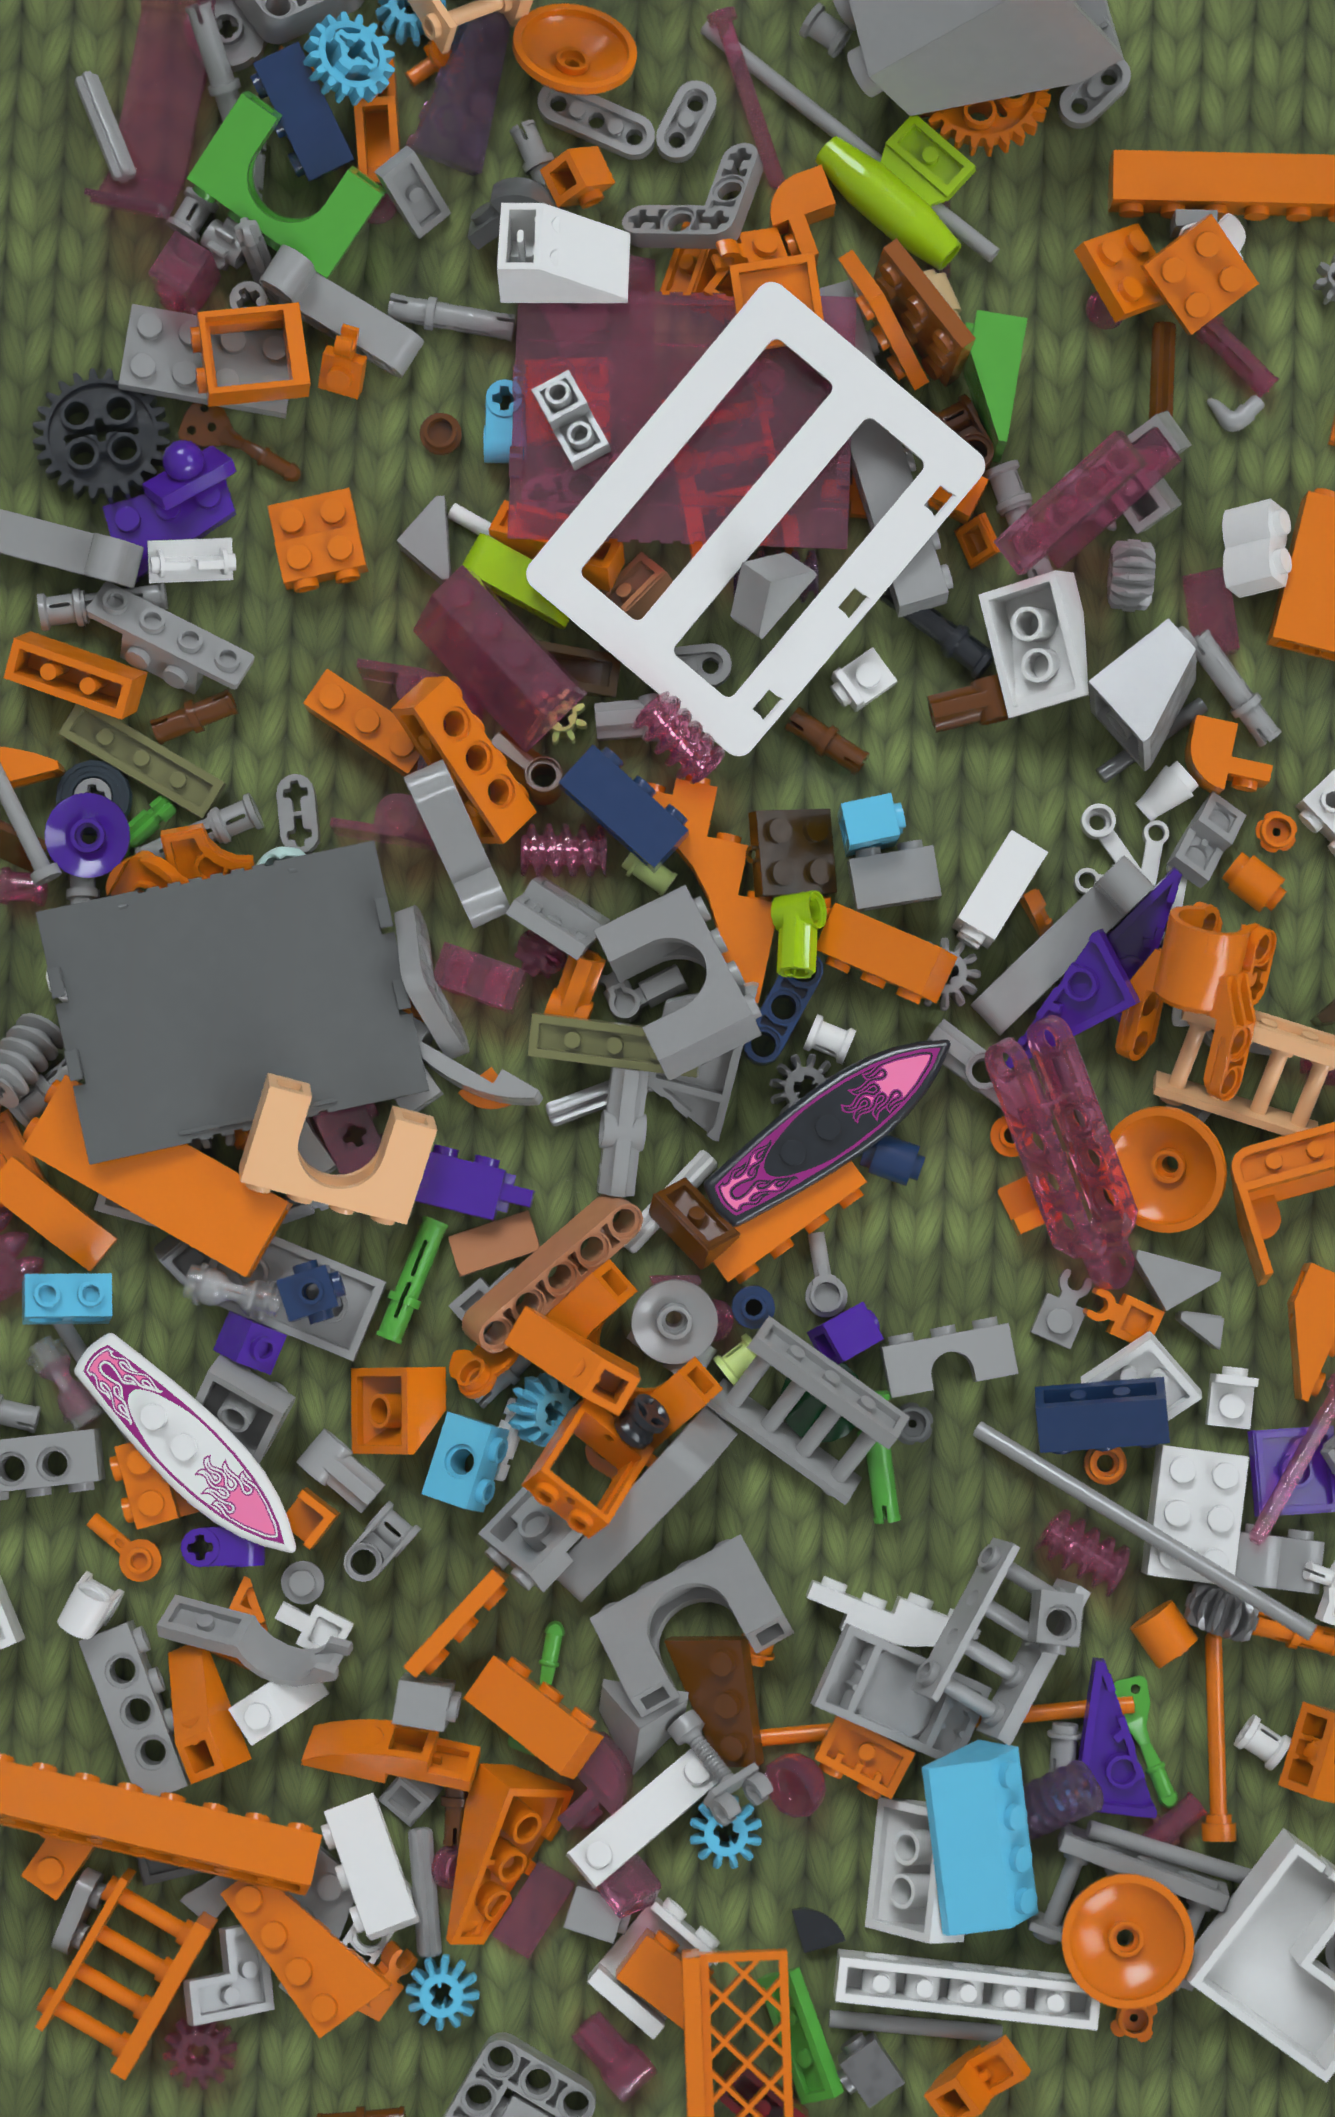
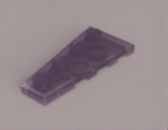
M495 11L459 26L450 48L452 51L446 66L440 68L435 79L437 86L430 101L425 102L418 116L421 121L415 134L410 135L406 143L414 152L471 176L482 174L511 28L503 13Z

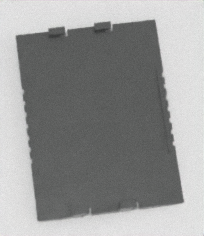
M374 840L273 862L274 865L265 866V863L252 866L253 869L244 871V868L231 870L232 874L223 875L222 872L212 874L208 879L202 880V877L189 879V883L181 884L179 881L168 884L166 888L160 889L159 886L146 888L147 892L138 893L137 890L36 912L48 968L46 970L52 998L55 999L67 995L68 1002L55 1004L64 1043V1054L70 1081L83 1079L84 1074L85 1084L73 1086L89 1165L192 1143L191 1139L200 1138V1141L213 1138L214 1134L221 1133L224 1136L234 1134V1130L243 1129V1131L250 1130L268 1073L310 1084L312 1099L307 1117L319 1115V1112L324 1110L330 1113L429 1091L413 1014L399 1015V1010L411 1008V1003L401 977L395 932L381 933L382 928L393 926V921Z

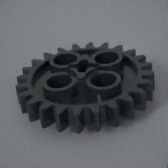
M94 368L90 369L89 380L83 381L80 375L75 372L73 373L75 385L71 387L60 380L58 385L61 394L59 396L50 392L45 394L47 402L51 407L38 406V416L44 421L33 423L34 433L41 435L33 439L34 449L43 451L37 456L40 466L50 465L45 471L48 480L61 476L58 481V487L61 492L67 490L72 485L74 499L79 500L86 491L90 494L92 504H96L99 494H105L109 504H113L115 492L119 491L128 500L130 499L129 487L133 485L138 490L144 492L142 486L144 481L142 478L145 476L151 479L157 476V471L153 465L163 466V454L159 451H165L170 445V441L162 437L170 433L169 423L160 422L166 417L164 407L153 408L158 402L157 396L150 394L143 396L144 393L119 389V381L114 380L113 372L110 368L106 371L104 379H98ZM119 407L126 408L131 412L123 420H115L109 415L114 409ZM75 413H84L89 417L81 425H72L67 421ZM134 429L139 431L137 435H133L130 432ZM106 431V440L98 441L97 432ZM69 437L74 439L70 443L64 442V440ZM130 447L136 451L135 456L129 460H120L115 457V454L120 448ZM82 452H87L94 456L93 461L87 465H77L73 462V459Z

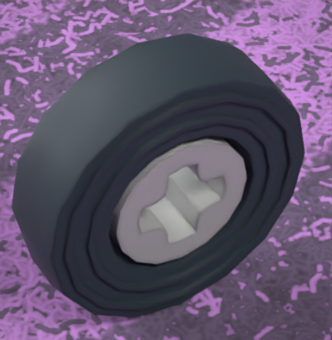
M89 760L74 765L64 773L57 786V805L69 796L79 793H90V788L96 787L100 794H105V797L115 802L124 812L126 818L131 812L133 794L129 781L119 769L105 761ZM87 828L83 835L97 836V832L93 828Z

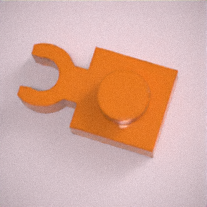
M1094 1287L1092 1293L1102 1297L1104 1301L1103 1308L1097 1312L1084 1308L1082 1311L1086 1317L1095 1321L1109 1319L1110 1322L1105 1332L1129 1343H1132L1149 1330L1155 1335L1165 1314L1164 1311L1125 1293L1122 1294L1119 1303H1116L1114 1296L1109 1291Z
M391 1940L383 1948L381 1962L378 1966L367 1963L379 1975H383L393 1985L359 2009V2012L378 2022L381 2020L405 1987L399 1978L408 1974L418 1961V1958L411 1950L406 1948L403 1952L397 1943Z

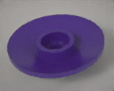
M79 793L64 799L52 810L45 826V844L51 859L63 871L76 877L96 878L111 872L123 861L130 845V827L124 812L115 802L99 794ZM87 828H93L97 832V839L92 844H87L83 840V832Z

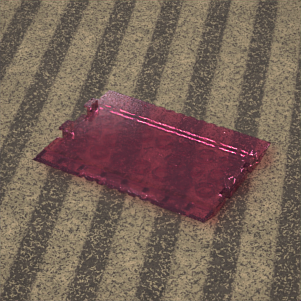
M628 291V303H518L515 365H513L512 395L514 397L512 446H510L508 539L550 540L736 316L734 297L725 296V293H713V296H704V293L692 292L691 295H683V292H670V295H662V292L649 291V294H641V291ZM821 296L824 321L855 347L857 305L855 299L857 297ZM787 346L765 349L605 542H609V539H618V542H630L631 539H639V543H652V540H660V543L673 544L674 540L681 541V544H694V541H702V545H704L832 391L830 382ZM567 370L570 371L612 450L575 471L532 393L533 388ZM851 437L760 546L847 549Z

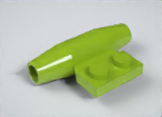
M918 115L909 116L886 141L880 162L838 136L830 139L820 150L815 163L818 166L822 165L825 175L846 201L892 241L897 238L906 251L939 271L944 269L954 259L961 248V243L931 207L945 201L948 202L975 173L976 166Z

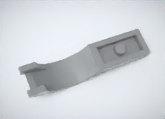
M179 1595L174 1596L157 1624L158 1637L238 1658L245 1667L256 1675L278 1685L298 1687L335 1681L339 1675L338 1666L344 1656L350 1655L353 1650L352 1641L330 1636L325 1645L317 1649H301L290 1646L268 1633L254 1615Z

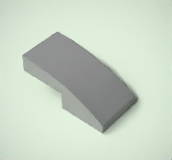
M1214 791L1211 792L1186 828L1167 865L1171 868L1176 867L1183 877L1197 887H1203L1210 880L1223 852L1233 844L1247 815Z

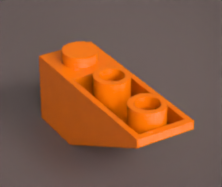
M1312 1262L1304 1263L1287 1302L1295 1399L1308 1402L1311 1395L1316 1397L1324 1384L1326 1373L1321 1372L1327 1356L1332 1358L1335 1356V1273Z
M526 1305L504 1341L505 1345L579 1395L617 1416L621 1414L641 1380L637 1366Z
M185 1645L169 1652L168 1661L175 1745L190 1784L224 1772L252 1759L240 1727L228 1710L231 1704L210 1651Z

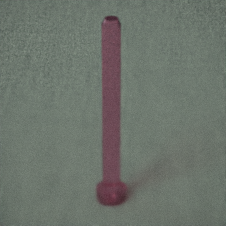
M733 6L725 7L710 13L707 16L710 28H717L769 186L773 190H777L785 181L733 25V21L738 18L735 8Z
M1335 1373L1330 1376L1327 1382L1331 1390L1249 1533V1540L1256 1545H1261L1266 1541L1335 1418Z

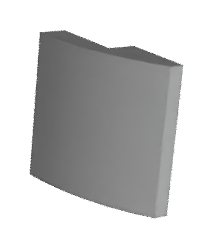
M541 874L531 880L525 892L514 899L506 912L507 915L576 960L580 959L597 940L594 930L611 921Z

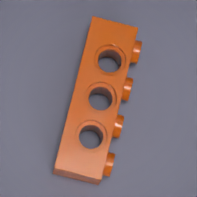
M448 676L424 677L391 710L428 766L442 759L444 760L481 844H504L537 813L529 801V793L521 783L516 781L507 767L505 756L493 746L487 737L482 721L472 714L462 698L463 693L460 687L450 680ZM444 718H445V721H446V729H445V730H444V727H443ZM466 753H468V764L466 762Z

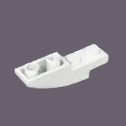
M827 1576L823 1577L821 1583L812 1579L806 1593L808 1599L844 1613L839 1626L841 1631H843L845 1624L848 1623L893 1644L910 1647H934L954 1609L950 1608L948 1615L932 1609L934 1601L910 1592L908 1599L897 1596L892 1611L885 1609L888 1601L866 1592L863 1593L861 1599L847 1594L845 1591L848 1585ZM978 1628L972 1637L974 1640L978 1639L981 1632Z

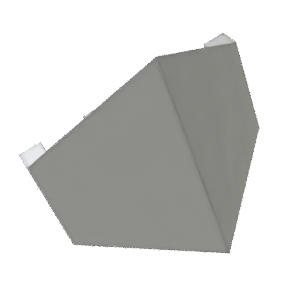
M603 1679L599 1712L631 1776L671 1737L667 1729L677 1718L686 1713L689 1692L678 1691L680 1697L641 1717L630 1701L620 1681Z

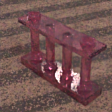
M1158 427L1150 430L1135 445L1132 444L1123 430H1116L993 542L1018 575L1026 574L1047 554L1058 569L1063 568L1183 460Z

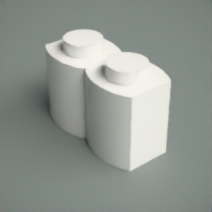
M1271 498L1224 511L1222 521L1225 545L1223 556L1224 581L1226 588L1239 598L1286 587L1288 573L1292 569L1291 556L1285 548L1287 534L1291 531L1290 517L1287 511Z

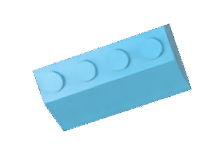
M976 1740L923 1766L922 1774L943 1935L954 1936L1009 1929L1038 1914L1018 1746Z

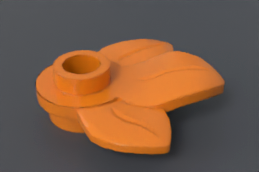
M479 1345L472 1352L466 1349L456 1350L453 1352L450 1360L449 1373L457 1381L460 1392L466 1398L476 1399L485 1396L493 1389L497 1377L515 1363L519 1353L510 1347L498 1353H491Z

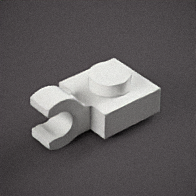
M283 1601L275 1617L280 1622L301 1631L296 1644L305 1649H317L325 1645L330 1636L346 1640L354 1625L353 1622L318 1604L315 1605L309 1615Z

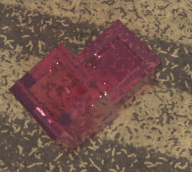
M605 1731L599 1732L604 1738L577 1775L588 1790L557 1818L568 1832L577 1829L579 1826L584 1831L592 1826L604 1814L599 1808L601 1805L613 1815L630 1798L633 1788L631 1765L623 1751Z

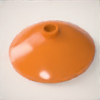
M550 4L536 8L518 21L513 33L512 50L519 65L538 83L561 93L588 96L610 91L626 82L632 75L636 65L637 47L629 31L613 17L587 6Z
M1153 1106L1133 1112L1114 1127L1103 1147L1101 1175L1110 1200L1124 1217L1150 1231L1175 1233L1198 1225L1216 1209L1225 1191L1227 1165L1218 1139L1200 1119L1178 1108ZM1168 1156L1177 1160V1169H1173L1168 1165Z
M1122 1873L1103 1877L1088 1885L1079 1893L1066 1913L1062 1927L1061 1944L1063 1957L1070 1974L1080 1988L1089 1996L1111 2007L1137 2009L1160 2002L1174 1992L1181 1984L1192 1962L1194 1933L1185 1907L1173 1892L1149 1877ZM1121 1930H1129L1132 1933V1940L1127 1945H1120L1117 1942V1935Z

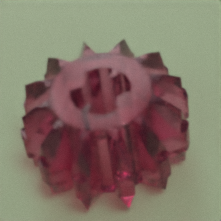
M180 2019L176 2023L178 2033H168L165 2039L174 2048L165 2051L163 2059L166 2061H177L169 2071L170 2076L175 2077L183 2071L187 2074L183 2080V2086L186 2088L191 2085L195 2077H198V2084L201 2090L208 2088L210 2077L217 2083H222L226 2078L222 2068L233 2069L236 2064V2060L228 2054L238 2049V2042L224 2041L232 2031L230 2025L224 2026L218 2031L215 2029L218 2021L207 2023V2025L191 2026L187 2024L186 2020ZM207 2045L209 2052L206 2057L200 2055L196 2058L192 2054L195 2046Z

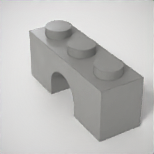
M997 1316L972 1321V1330L956 1332L955 1324L930 1329V1338L914 1340L913 1332L888 1337L889 1345L880 1347L887 1388L890 1391L891 1398L934 1390L931 1376L932 1366L940 1355L947 1352H956L968 1361L973 1382L1019 1374L1009 1323L998 1324Z

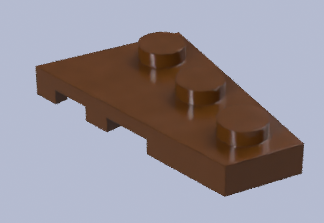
M671 1636L664 1640L686 1692H689L688 1698L690 1703L705 1723L702 1730L707 1742L713 1747L715 1753L720 1756L727 1767H747L753 1762L757 1766L763 1764L764 1755L749 1641L746 1636Z

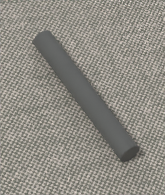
M1196 698L1180 710L1165 741L1189 725L1196 715H1203L1208 711L1201 698ZM1124 749L1098 767L1096 773L1106 783L1135 763V760Z

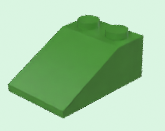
M977 310L974 322L965 323V326L976 339L965 362L964 377L981 424L993 443L994 454L992 461L1000 463L1008 441L1027 318Z

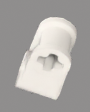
M86 1571L79 1582L76 1583L57 1622L67 1633L81 1639H91L103 1625L106 1626L117 1610L125 1591L121 1589L114 1591L94 1580L93 1574Z

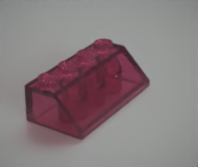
M461 565L431 595L413 629V632L525 752H528L587 694L581 685L488 586L464 565Z

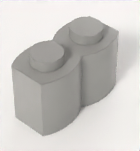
M1246 1523L1245 1531H1240L1235 1576L1255 1587L1319 1594L1320 1583L1306 1580L1302 1574L1303 1570L1316 1575L1319 1574L1304 1566L1308 1561L1322 1566L1325 1542L1313 1540V1531L1288 1528V1536L1271 1535V1526Z

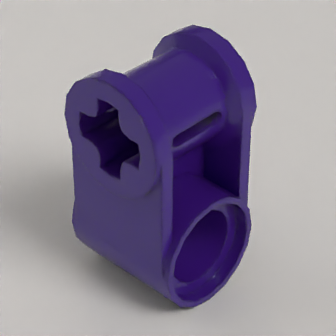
M221 1526L193 1529L185 1535L181 1543L182 1556L192 1566L249 1567L265 1565L264 1546L241 1538ZM199 1535H204L205 1542L213 1544V1551L206 1552L205 1560L200 1559L199 1552H192L191 1544L198 1542Z

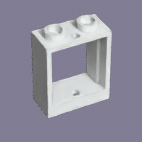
M1011 830L953 924L952 928L959 931L956 938L973 949L978 950L980 945L988 949L996 939L1048 852Z

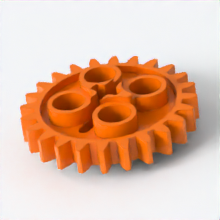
M1050 89L1020 94L1021 97L1017 99L1005 97L919 114V116L930 117L928 125L934 130L941 128L940 135L945 140H948L950 137L955 139L954 147L957 150L963 144H968L970 156H974L978 146L984 147L987 156L991 157L995 145H999L1000 149L1006 154L1009 151L1011 139L1017 145L1022 146L1025 140V133L1033 136L1036 134L1037 122H1044L1047 111L1045 107H1049L1051 94L1047 93ZM981 113L988 119L977 121L970 117V114Z

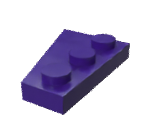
M227 479L218 482L168 511L148 498L146 494L102 506L111 537L144 547L135 584L148 573L147 541L202 539L237 515Z

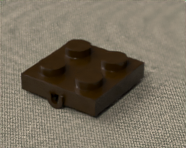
M830 809L758 810L748 813L751 846L746 850V859L753 865L755 897H777L813 890L819 891L822 895L837 893ZM752 851L756 853L755 858H752Z

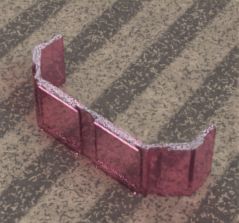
M141 0V16L119 124L120 132L136 169V176L130 179L128 183L121 184L119 181L112 179L109 171L99 190L85 188L84 194L91 198L90 203L93 205L166 220L169 218L176 205L180 191L184 189L198 123L197 117L207 77L202 56L185 7L194 3L200 5V2L205 0ZM210 0L212 4L211 7L215 16L216 0Z

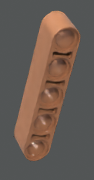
M606 1194L598 1196L467 1310L462 1319L464 1334L487 1352L498 1353L508 1348L504 1341L524 1306L526 1305L546 1315L593 1271L609 1260L638 1234L643 1224L641 1210L622 1197ZM620 1211L619 1218L613 1222L614 1215ZM589 1238L586 1247L580 1250L582 1243ZM555 1266H557V1269H556V1272L554 1273V1275H553L552 1277L548 1278L549 1273H550V1271L552 1270V1268L555 1267ZM525 1294L524 1300L516 1306L519 1297ZM493 1321L491 1329L483 1335L485 1327Z

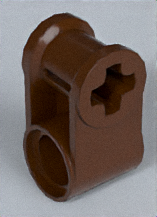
M966 394L959 396L958 402L939 412L931 411L969 445L983 453L985 457L984 472L991 468L994 454L993 443L981 424L972 401Z

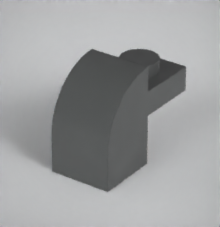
M522 177L503 179L493 184L490 202L480 206L471 215L467 238L479 250L499 236L501 203H545L557 207L550 191L534 180Z

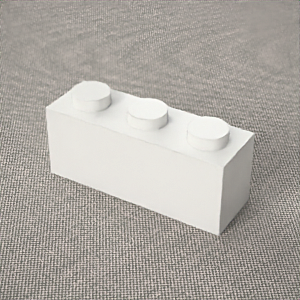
M374 1793L324 1811L328 1823L321 1825V1830L329 1851L337 1848L342 1864L336 1866L335 1870L343 1892L351 1889L356 1906L349 1908L357 1933L365 1931L367 1937L372 1941L420 1922L378 1799Z

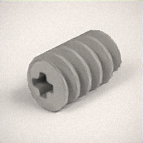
M32 1013L23 1014L17 1019L16 1026L11 1027L6 1033V1037L0 1040V1105L6 1108H15L19 1104L17 1096L23 1097L29 1092L27 1084H35L39 1080L37 1072L43 1073L48 1068L47 1060L53 1061L58 1056L57 1049L64 1048L61 1029L49 1019Z

